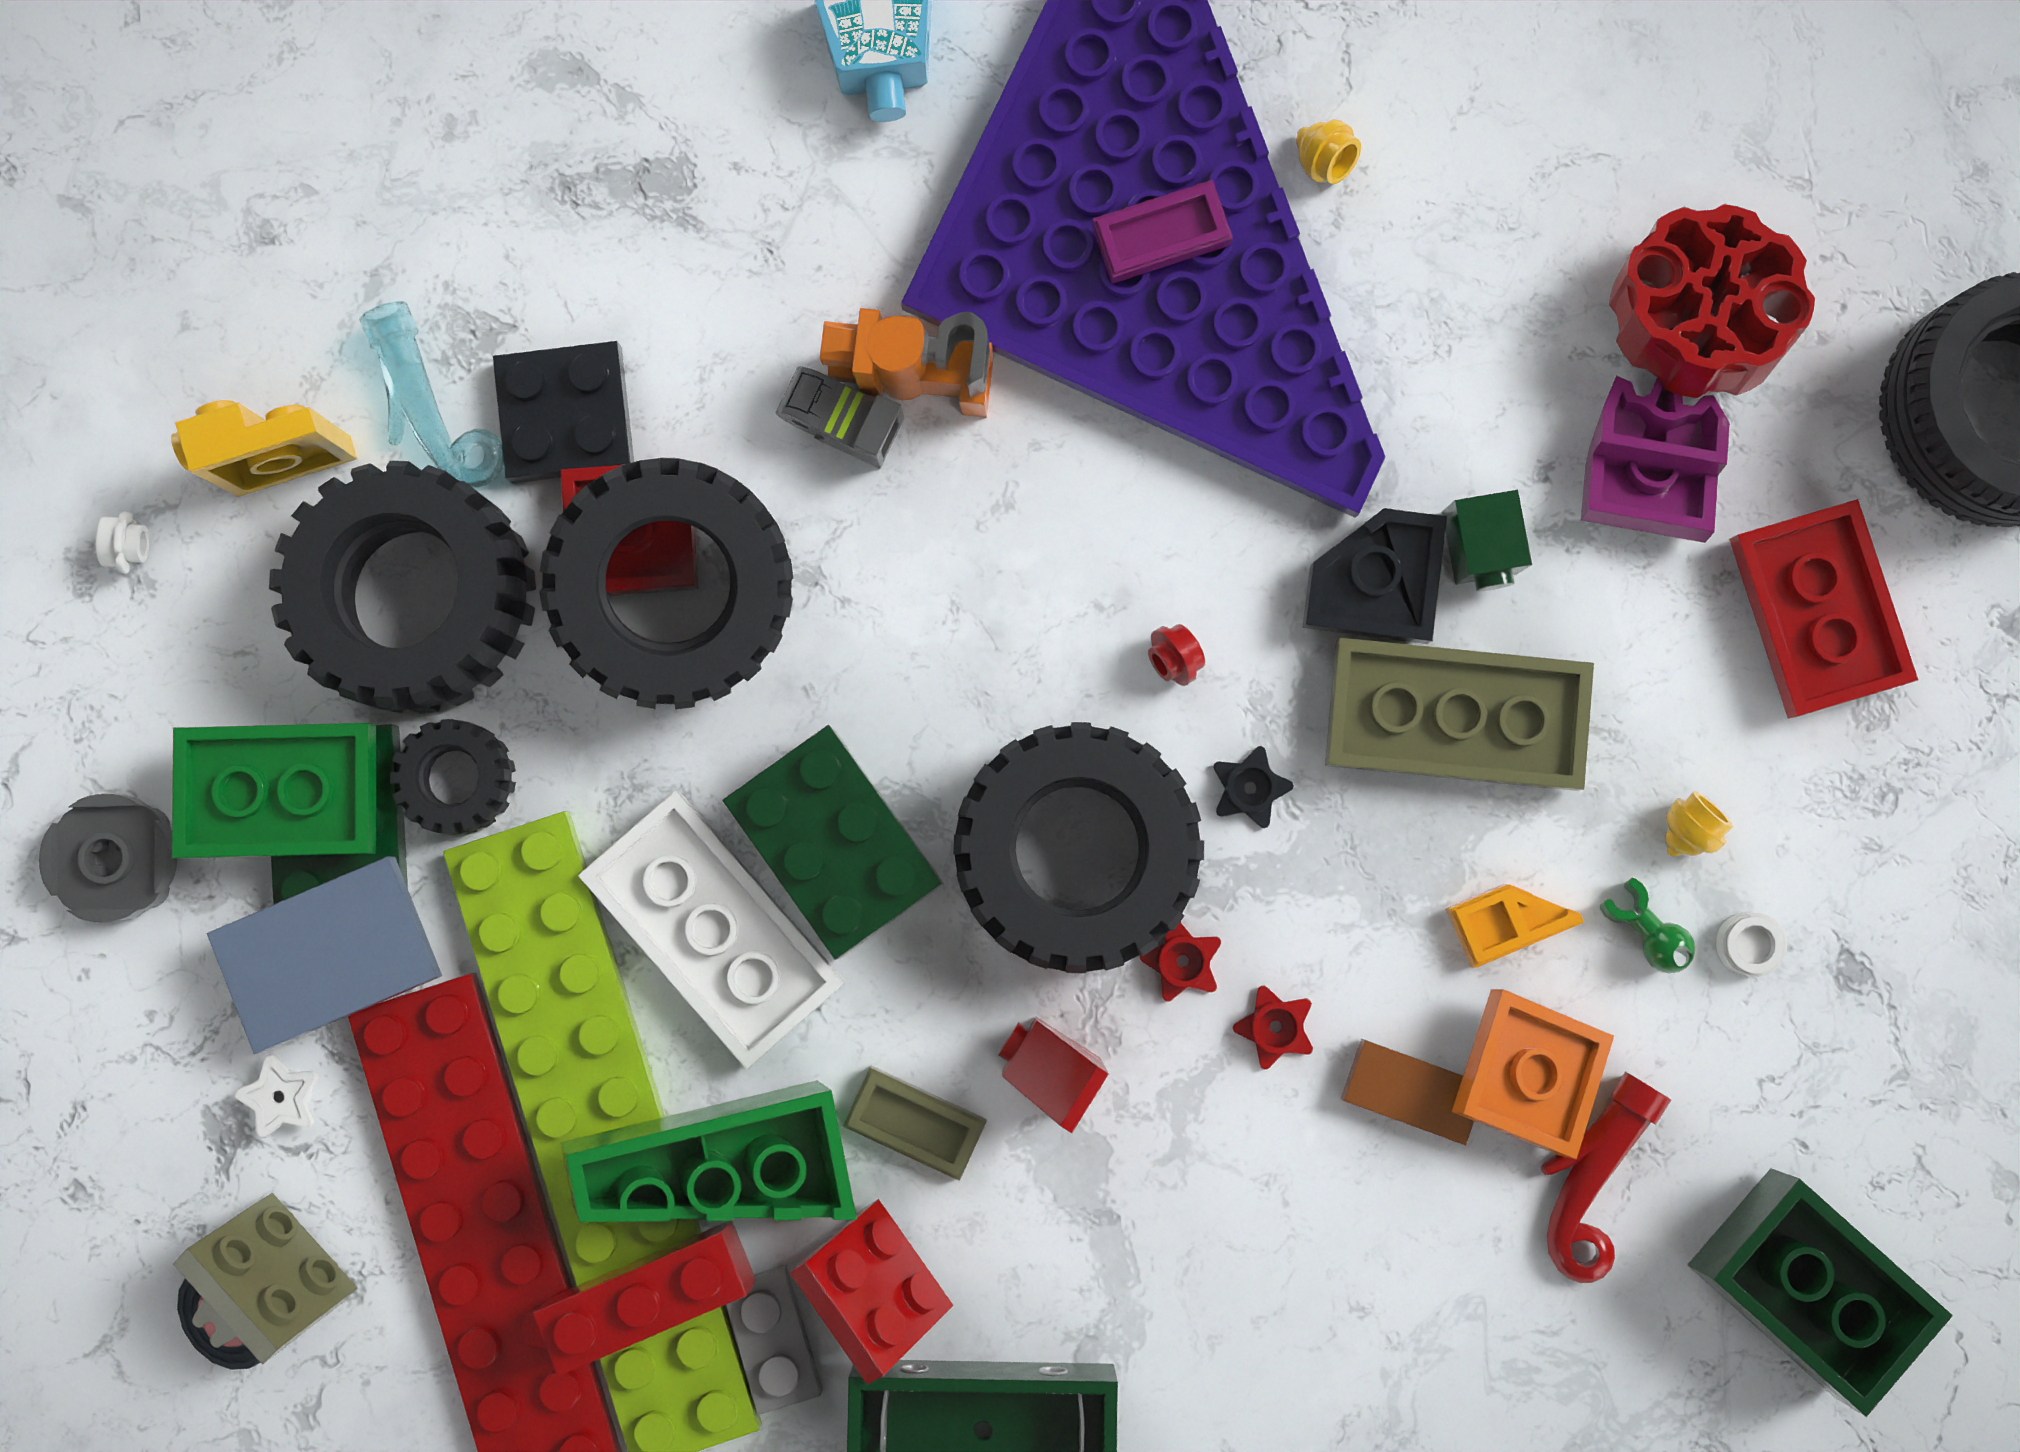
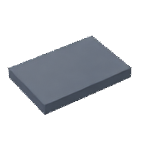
M391 856L206 933L253 1054L263 1053L442 977L396 858Z

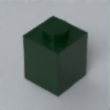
M1518 490L1454 500L1442 511V516H1447L1445 532L1455 585L1475 582L1476 591L1508 587L1515 584L1513 575H1517L1532 565Z

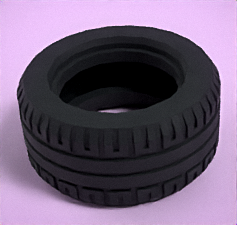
M2012 272L2004 276L1991 277L1976 284L1918 321L1915 327L1904 335L1905 338L1900 340L1896 351L1888 360L1890 365L1885 368V380L1882 381L1880 387L1882 395L1879 396V405L1882 407V410L1879 411V420L1883 424L1880 428L1882 435L1886 436L1887 439L1884 441L1886 449L1890 450V458L1893 463H1897L1899 466L1897 470L1901 477L1904 476L1907 479L1906 483L1912 489L1916 488L1917 494L1922 499H1927L1931 506L1935 508L1941 507L1943 513L1949 516L1954 515L1958 520H1969L1972 524L1979 526L1985 524L1986 527L2020 526V462L1998 454L1976 434L1964 410L1962 378L1970 354L1980 342L2009 341L2020 345V273Z

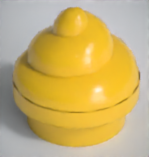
M1332 119L1328 122H1317L1310 127H1302L1297 132L1296 145L1299 149V162L1306 175L1312 180L1337 184L1344 180L1355 167L1361 153V142L1354 137L1353 129L1341 120Z
M1696 791L1686 800L1677 798L1670 805V810L1666 815V823L1669 827L1665 834V843L1668 847L1667 853L1670 856L1677 857L1682 854L1696 856L1703 852H1717L1727 843L1724 835L1733 828V824L1715 804Z

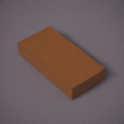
M1361 1038L1340 1098L1341 1100L1465 1146L1474 1124L1473 1120L1452 1112L1463 1075Z

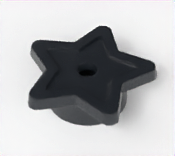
M1262 746L1256 747L1242 763L1218 761L1213 767L1225 788L1216 808L1217 815L1223 817L1244 812L1261 828H1267L1270 824L1273 801L1290 792L1294 787L1292 781L1275 774L1270 769L1266 750ZM1247 782H1253L1256 785V791L1253 794L1245 791L1244 786Z

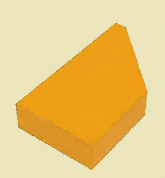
M1510 884L1500 885L1445 908L1472 968L1487 964L1584 923L1580 913L1541 899Z

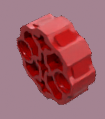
M1722 204L1713 210L1696 211L1682 207L1671 211L1657 219L1649 235L1640 245L1633 248L1615 279L1610 294L1609 306L1617 315L1619 333L1616 342L1623 355L1633 367L1646 369L1660 379L1665 390L1675 394L1697 399L1710 392H1727L1737 396L1750 391L1765 381L1810 324L1814 311L1815 296L1807 288L1804 269L1807 260L1789 235L1776 233L1764 225L1754 211L1729 204ZM1641 280L1653 284L1656 288L1645 285ZM1767 315L1775 318L1779 323L1771 320Z

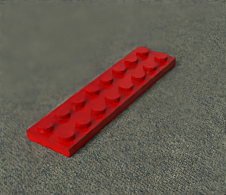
M470 973L393 998L348 1016L477 1451L622 1452L595 1361L558 1377L533 1316V1312L550 1297L571 1289L572 1285L477 973Z

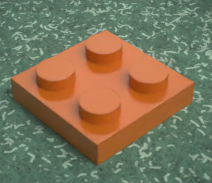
M1491 989L1452 1112L1559 1156L1577 1159L1614 1035L1504 989Z

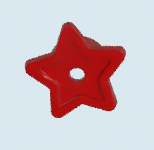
M1180 922L1174 931H1169L1166 934L1164 944L1155 947L1144 956H1140V960L1161 974L1162 997L1167 1002L1172 1001L1188 987L1214 992L1217 989V984L1210 968V961L1220 947L1221 939L1216 936L1193 937ZM1180 955L1188 957L1189 963L1186 967L1178 966L1177 958Z
M1265 985L1260 986L1257 990L1254 1013L1233 1024V1031L1256 1043L1259 1063L1263 1069H1269L1284 1053L1309 1055L1313 1051V1046L1304 1031L1303 1023L1312 1003L1308 998L1283 1002ZM1273 1021L1281 1023L1282 1028L1280 1032H1271L1270 1024Z

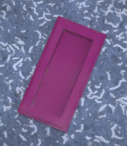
M1213 180L1092 219V228L1111 284L1230 246L1233 240Z

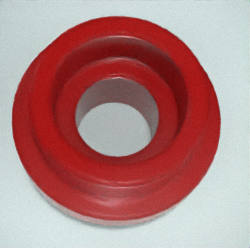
M1177 624L1172 628L1161 626L1151 633L1152 647L1148 650V656L1158 675L1165 681L1173 680L1181 686H1186L1196 679L1197 671L1205 666V656L1199 642L1191 631L1185 626Z

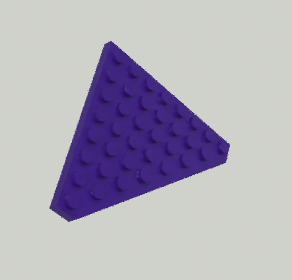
M1046 0L901 301L902 310L938 327L946 318L961 312H971L984 321L989 342H992L993 352L1356 518L1361 512L1386 456L1377 433L1373 434L1361 402L1363 396L1346 352L1342 351L1330 321L1332 315L1315 271L1310 269L1299 240L1300 232L1283 187L1279 188L1268 159L1269 151L1252 106L1248 107L1237 78L1238 70L1223 30L1221 26H1217L1208 0ZM1213 180L1233 237L1231 245L1111 284L1092 228V219Z

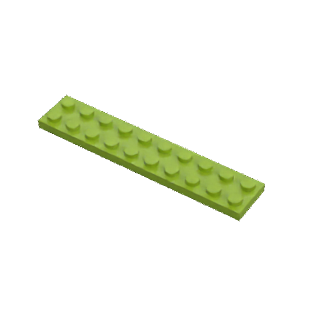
M562 811L444 850V858L576 1285L583 1284L701 1233L698 1219H670L669 1221L579 1222L573 1208L560 1142L666 1116L597 897L578 876L587 868L570 812ZM725 1305L600 1358L628 1452H698L757 1432L762 1426Z

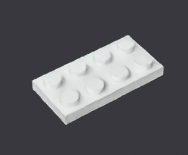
M675 790L578 875L746 1070L846 983L679 791Z

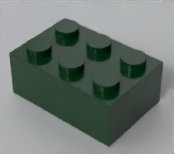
M829 724L722 800L835 960L844 957L944 885L942 879L840 736Z
M1772 1168L1769 1169L1687 1264L1834 1398L1865 1417L1871 1413L1953 1316L1800 1178Z

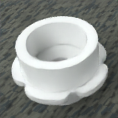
M128 511L121 512L119 517H102L96 532V554L99 564L102 567L117 568L121 574H127L135 568L136 562L144 563L149 552V533L145 525H138L136 520L133 519L132 513Z

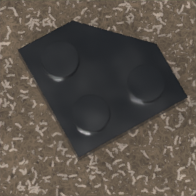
M1383 508L1356 531L1315 560L1309 569L1302 628L1421 644L1432 642L1447 516Z

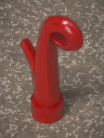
M1626 1071L1610 1095L1613 1098L1599 1118L1585 1131L1577 1159L1565 1158L1556 1154L1544 1161L1540 1167L1544 1175H1553L1573 1166L1561 1188L1550 1215L1547 1245L1548 1254L1557 1270L1566 1278L1578 1283H1593L1604 1278L1612 1269L1615 1260L1614 1245L1609 1236L1599 1228L1579 1222L1599 1191L1650 1123L1656 1125L1671 1102L1670 1098ZM1577 1241L1591 1242L1595 1245L1596 1254L1588 1262L1576 1261L1572 1257L1571 1243Z

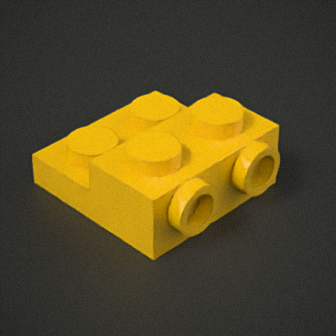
M230 400L214 401L198 407L195 410L196 416L175 422L177 432L171 435L174 453L185 470L237 497L357 459L349 434L310 407L305 408L302 405H287L275 408L266 413L265 419H263L238 402L235 403Z

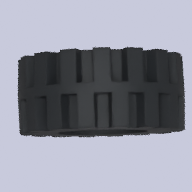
M441 719V722L438 723L428 722L419 726L420 732L417 734L410 733L402 741L406 746L402 752H395L392 761L398 764L396 772H390V784L396 785L397 792L392 794L397 805L404 807L406 811L403 814L411 822H416L421 825V828L436 833L448 835L470 834L477 832V829L481 827H488L496 822L494 817L499 812L504 813L510 803L506 800L509 793H514L516 782H512V772H516L514 761L508 758V748L495 737L494 733L470 722ZM455 750L463 751L471 756L477 765L479 773L477 788L465 801L453 805L445 804L437 799L431 790L429 782L431 767L437 758L444 753Z

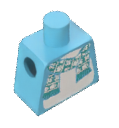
M814 0L842 94L855 95L866 93L869 118L873 121L890 122L903 118L906 115L903 89L920 87L928 82L932 0Z

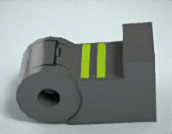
M802 366L797 367L776 410V414L781 419L814 435L815 439L880 469L904 420L901 404L878 394L876 397L842 384L821 372Z

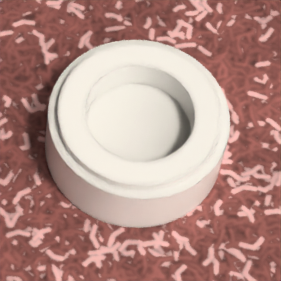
M1738 913L1729 917L1720 926L1716 936V951L1720 961L1730 971L1743 976L1761 977L1774 972L1782 964L1787 952V939L1782 927L1770 916L1762 913Z

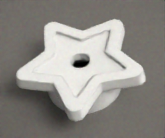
M269 1054L264 1059L259 1080L236 1090L235 1098L255 1110L256 1133L261 1138H267L284 1123L300 1127H311L314 1123L309 1108L311 1090L319 1076L316 1071L297 1072L287 1069L277 1055ZM276 1091H281L284 1094V1100L281 1103H277L274 1100V1093Z

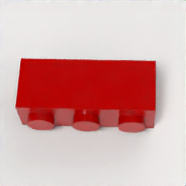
M727 1221L552 1296L533 1312V1316L559 1377L745 1297L757 1280L733 1221Z

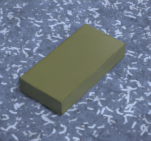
M870 1066L843 1127L960 1181L987 1119L874 1066Z

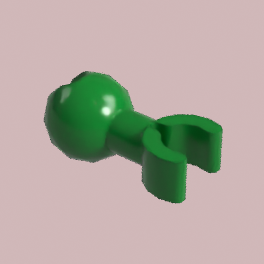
M1631 878L1624 883V888L1634 897L1633 908L1635 912L1620 910L1611 899L1605 900L1600 905V909L1607 918L1617 923H1629L1644 939V956L1648 963L1658 971L1668 974L1677 973L1686 969L1693 961L1696 949L1694 939L1689 931L1678 924L1663 923L1648 908V892L1643 883L1636 878ZM1674 951L1686 957V962L1683 966L1676 964L1673 956Z

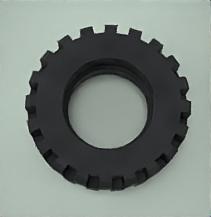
M661 457L639 460L606 472L582 488L571 499L572 501L562 514L558 515L549 532L551 536L546 550L542 552L539 572H542V589L539 591L542 611L547 612L551 624L548 631L556 647H563L571 658L569 665L582 678L588 675L601 685L599 689L601 692L615 699L622 695L637 700L636 706L655 709L656 704H675V710L695 707L696 701L709 697L716 701L730 694L731 688L743 679L748 682L762 669L761 663L770 652H775L783 637L782 629L786 618H790L793 602L791 588L792 579L794 578L792 563L783 534L765 505L750 489L737 479L707 464L680 458ZM677 521L694 526L708 535L717 544L727 562L730 574V590L726 605L718 619L706 631L691 639L665 643L641 637L621 622L609 602L606 590V571L610 557L616 546L626 535L648 523Z
M389 461L384 472L371 463L351 469L352 482L345 484L333 477L319 486L318 491L323 498L314 506L303 501L291 515L300 522L292 537L283 533L280 534L274 551L284 555L282 570H270L269 589L282 596V603L273 605L271 608L273 619L277 628L291 632L292 636L285 640L284 646L294 661L309 665L307 675L322 687L338 691L339 696L378 709L402 713L404 710L419 714L439 712L443 703L459 706L474 699L472 688L478 684L487 687L494 685L504 675L497 667L503 658L508 656L516 660L525 643L515 638L521 624L532 626L535 607L526 602V593L536 590L535 572L524 563L523 558L529 554V551L522 536L510 527L511 520L499 507L465 481H459L447 471L431 465H427L421 470L410 461ZM424 532L442 540L451 549L456 561L458 588L452 609L440 627L424 640L404 648L382 646L366 635L358 619L355 593L359 575L371 555L386 542L409 533Z
M1071 722L1070 726L1056 728L1049 725L1033 730V734L1019 741L1015 739L1004 746L988 765L984 764L973 779L974 783L968 794L962 800L958 812L953 846L957 870L956 876L961 893H963L973 916L980 926L994 938L995 942L1008 952L1019 956L1030 964L1044 969L1065 971L1066 973H1086L1102 969L1107 971L1123 966L1125 962L1139 955L1144 956L1153 950L1169 931H1174L1185 916L1182 913L1190 898L1195 897L1201 880L1197 878L1200 861L1204 860V840H1200L1198 822L1202 820L1196 802H1191L1184 788L1187 783L1176 768L1172 770L1160 758L1162 753L1147 742L1143 745L1128 737L1129 732L1112 726L1109 729L1093 727L1091 722ZM1071 787L1094 789L1113 798L1129 815L1138 838L1136 868L1125 888L1105 904L1083 910L1057 907L1038 896L1022 876L1016 855L1018 831L1031 807L1046 795Z

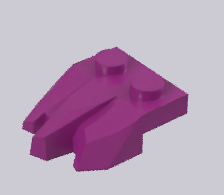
M1616 375L1604 403L1588 451L1580 521L1706 543L1715 532L1718 475L1727 465L1730 422L1714 395L1703 396L1694 406L1684 405L1683 396L1665 390L1660 379L1656 378L1651 393L1643 397L1636 394L1631 381Z

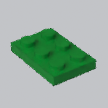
M338 723L173 728L172 858L376 854L375 724Z

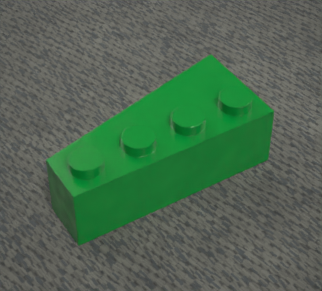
M818 1080L560 1142L573 1208L579 1222L669 1221L670 1219L733 1221V1218H772L774 1221L801 1220V1218L857 1220L832 1090Z

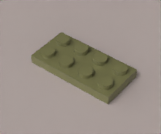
M1339 638L1335 644L1325 766L1572 791L1584 790L1594 663Z

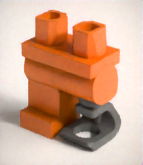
M860 308L858 324L824 321L820 361L822 365H828L829 377L838 382L855 383L860 391L874 397L877 394L883 397L884 391L890 397L899 400H912L922 394L959 398L962 415L987 418L994 354L992 342H989L984 321L977 315L966 311L946 318L939 325L936 337L930 336L929 332L925 331L921 321L917 318L890 316L882 319L880 311L875 309Z

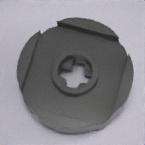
M95 794L81 798L70 805L69 808L72 809L63 815L59 823H52L44 834L39 852V869L43 884L51 896H58L62 904L71 909L66 911L79 919L91 922L130 920L140 916L148 909L158 907L169 895L170 884L175 876L178 859L172 858V830L170 829V821L164 812L158 808L150 807L140 799L116 794ZM112 840L115 842L116 849L122 852V863L116 866L114 874L108 876L106 866L96 865L95 857L96 852L106 851L108 841Z

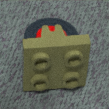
M273 1193L188 1247L173 1263L185 1277L178 1290L177 1311L184 1333L193 1347L214 1364L230 1370L249 1369L259 1363L263 1365L341 1305L358 1288Z

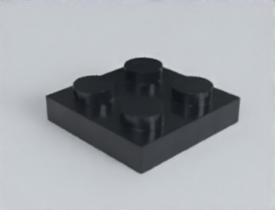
M618 341L493 356L505 479L510 483L560 478L561 469L615 466L634 462L622 347Z

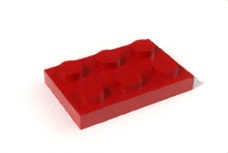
M1858 499L1741 533L1729 539L1788 719L1919 680Z

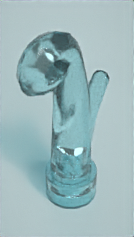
M403 301L390 302L365 312L359 318L370 348L376 349L387 393L388 442L392 445L400 444L407 418L416 439L436 468L447 471L457 480L465 481L474 488L488 485L494 481L504 468L502 443L495 434L485 429L467 431L452 443L439 412L415 336L419 330L408 304ZM474 446H481L484 452L483 462L473 468L465 465L468 452Z

